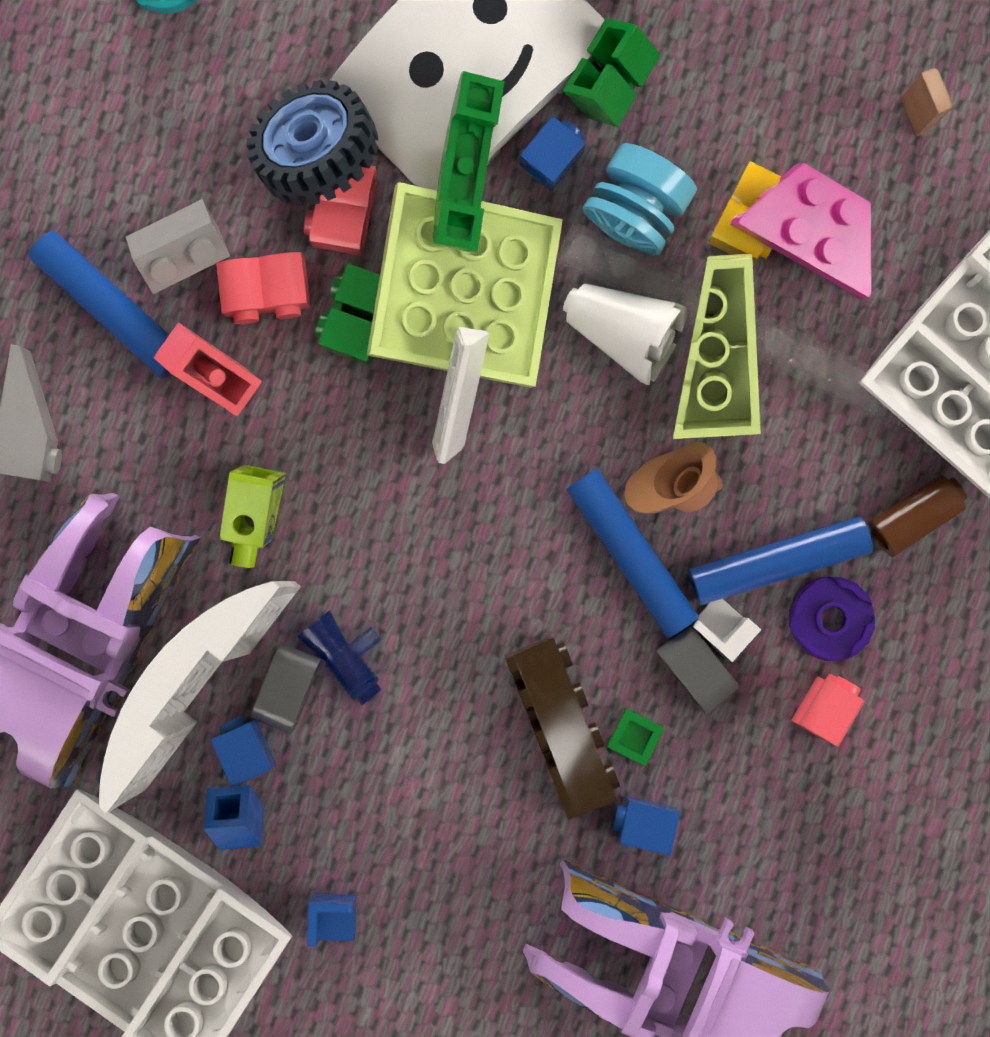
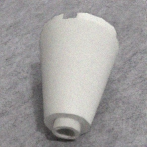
M586 283L579 289L573 288L569 292L563 306V311L567 312L566 321L637 380L646 385H650V380L654 382L665 368L676 347V344L673 343L675 337L674 329L682 332L687 318V308L679 303Z

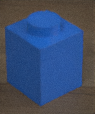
M552 116L521 153L519 166L550 191H553L584 153L586 142L582 140V132L571 122L563 120L561 123Z
M240 716L218 726L221 734L211 739V742L230 786L239 785L272 770L276 766V762L257 720L254 719L245 723L243 716Z
M250 785L207 788L204 830L219 850L261 847L264 806Z
M626 796L624 806L616 805L611 830L618 832L617 840L621 845L671 856L680 812L676 807Z

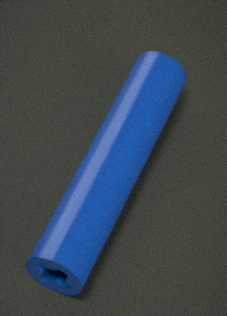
M55 230L44 234L31 248L28 256L29 259L161 379L167 377L170 372L153 357L169 334Z
M598 468L566 489L667 638L682 631L699 618Z
M859 516L689 568L688 574L698 604L704 605L873 552V544L864 519Z

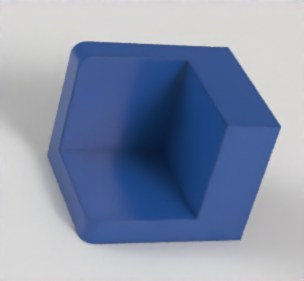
M313 894L308 903L307 947H316L319 940H355L357 895Z

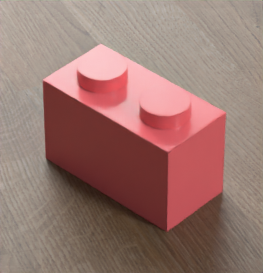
M179 322L153 357L172 375L237 417L262 383L259 378L244 366Z

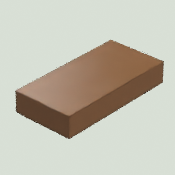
M936 67L921 73L901 97L916 136L931 131L953 108L950 96Z

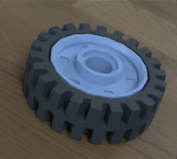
M322 80L313 81L311 89H309L306 83L297 85V93L292 94L290 89L281 93L284 100L280 103L276 99L271 100L267 104L270 112L261 110L256 117L259 124L251 125L249 132L252 137L247 138L246 142L249 150L247 151L248 159L268 191L275 198L278 196L282 202L288 204L291 200L294 205L303 206L306 199L310 205L320 204L321 195H324L327 201L336 198L334 190L340 187L343 193L352 188L349 183L351 178L359 182L364 176L361 167L370 168L373 163L371 155L376 154L378 148L376 144L378 140L376 126L358 94L345 84H342L340 87L337 81L329 80L325 86Z

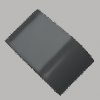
M690 625L678 632L655 651L659 658L663 659L669 666L671 673L706 715L740 689L735 679Z
M281 643L273 657L254 705L251 718L292 734L322 659Z

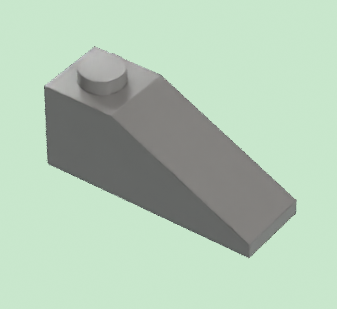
M11 344L0 404V475L51 483L52 474H58L60 470L62 451L57 449L58 439L31 351Z

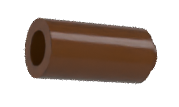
M939 475L869 521L868 525L882 549L889 556L894 557L966 509L964 500L967 499V494L954 477L948 480L945 476Z

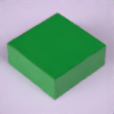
M625 708L606 746L646 767L665 728Z

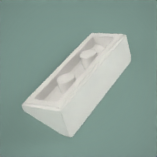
M462 327L456 330L432 441L438 463L445 464L464 447L489 339L487 331Z

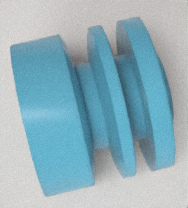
M620 144L606 167V174L614 184L597 183L594 187L596 197L587 199L583 206V212L589 220L617 242L643 253L660 255L666 242L663 237H670L674 231V225L665 215L673 217L683 216L697 192V186L684 171L653 151L634 144Z

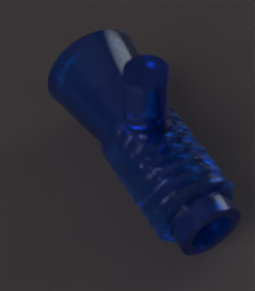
M329 610L296 636L326 662L325 667L329 668V672H332V676L336 677V681L340 682L339 684L343 686L344 691L351 695V700L357 699L363 705L382 690L377 684L379 678L375 676L374 672H371L372 669L368 667L364 659L360 658L381 641V638L372 627L348 644L331 610Z

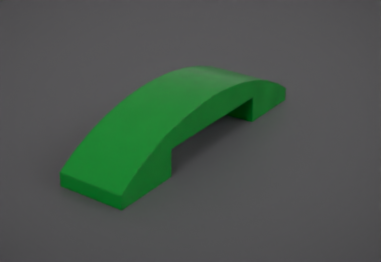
M462 71L460 74L449 118L438 179L433 230V244L471 253L478 252L484 215L481 202L493 128L499 121L505 81Z

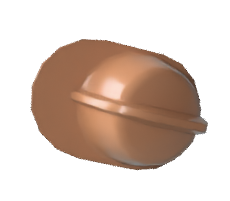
M693 442L647 461L626 483L624 496L627 505L635 512L643 514L657 513L669 508L691 513L702 509L712 500L715 493L723 488L722 479L715 470L716 455L713 448L706 443Z

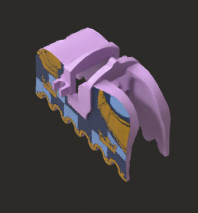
M114 493L104 495L89 494L76 508L49 543L31 573L25 575L14 597L13 607L22 612L14 627H7L0 623V733L6 732L12 735L18 744L16 766L19 772L50 789L59 787L73 788L82 770V762L86 754L93 748L102 731L101 726L107 714L112 717L118 715L120 709L114 707L120 696H128L130 689L122 686V684L135 668L142 653L143 643L154 631L161 617V609L165 601L173 594L181 578L180 573L184 564L192 557L201 540V537L197 535L179 536L149 527L137 537L123 557L97 610L69 597L66 594L72 590L79 577V566L82 560L92 552L100 534L98 531L104 519L111 515L120 496ZM43 640L104 671V673L92 676L40 649L39 643Z
M562 858L559 865L564 873L565 890L561 910L572 920L611 941L650 956L635 995H633L625 987L608 979H596L583 968L569 962H558L544 951L525 944L523 953L528 961L530 972L563 996L617 1026L619 1032L630 1037H654L655 1035L659 1037H781L782 1033L789 1028H810L816 1024L829 994L821 971L801 962H792L780 953L762 945L756 946L751 944L754 932L750 928L745 927L743 937L730 932L734 924L727 918L724 919L721 928L712 927L694 915L671 909L655 898L643 893L637 894L614 880L591 874L583 867ZM709 945L716 958L691 1016L688 1014L679 1015Z

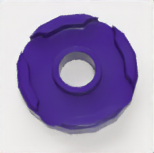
M821 577L807 583L795 595L789 609V628L795 642L808 655L823 661L848 659L857 655L871 639L875 629L872 602L869 595L857 583L842 577ZM831 606L837 607L843 614V624L836 631L826 630L821 623L823 611Z

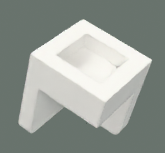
M723 599L710 602L698 615L699 618L690 624L699 636L726 660L731 662L737 658L761 631L749 618L742 617Z

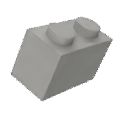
M203 199L126 236L133 262L153 294L230 257L222 234Z

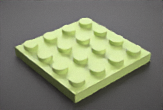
M398 182L394 188L367 356L448 371L456 330L459 327L483 330L489 333V339L480 378L529 388L536 387L563 219L482 201L481 208L484 209L478 252L471 253L433 244L437 191Z

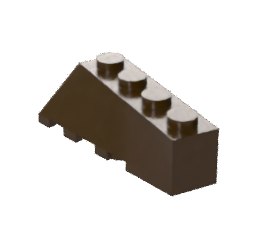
M551 636L505 654V660L513 675L518 693L530 719L534 734L546 760L568 820L617 801L613 789L620 787L611 762L603 765L597 749L604 747V743L596 723L587 725L581 710L589 705L580 682L572 685L566 668L573 666L565 643L562 642L556 645L554 638Z

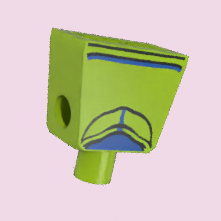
M243 465L229 473L220 539L233 542L229 559L230 564L238 567L254 568L258 548H263L272 541L286 473L250 465ZM245 515L253 520L254 527L246 523Z

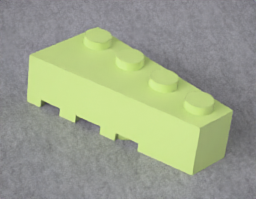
M752 253L708 256L673 439L761 434Z

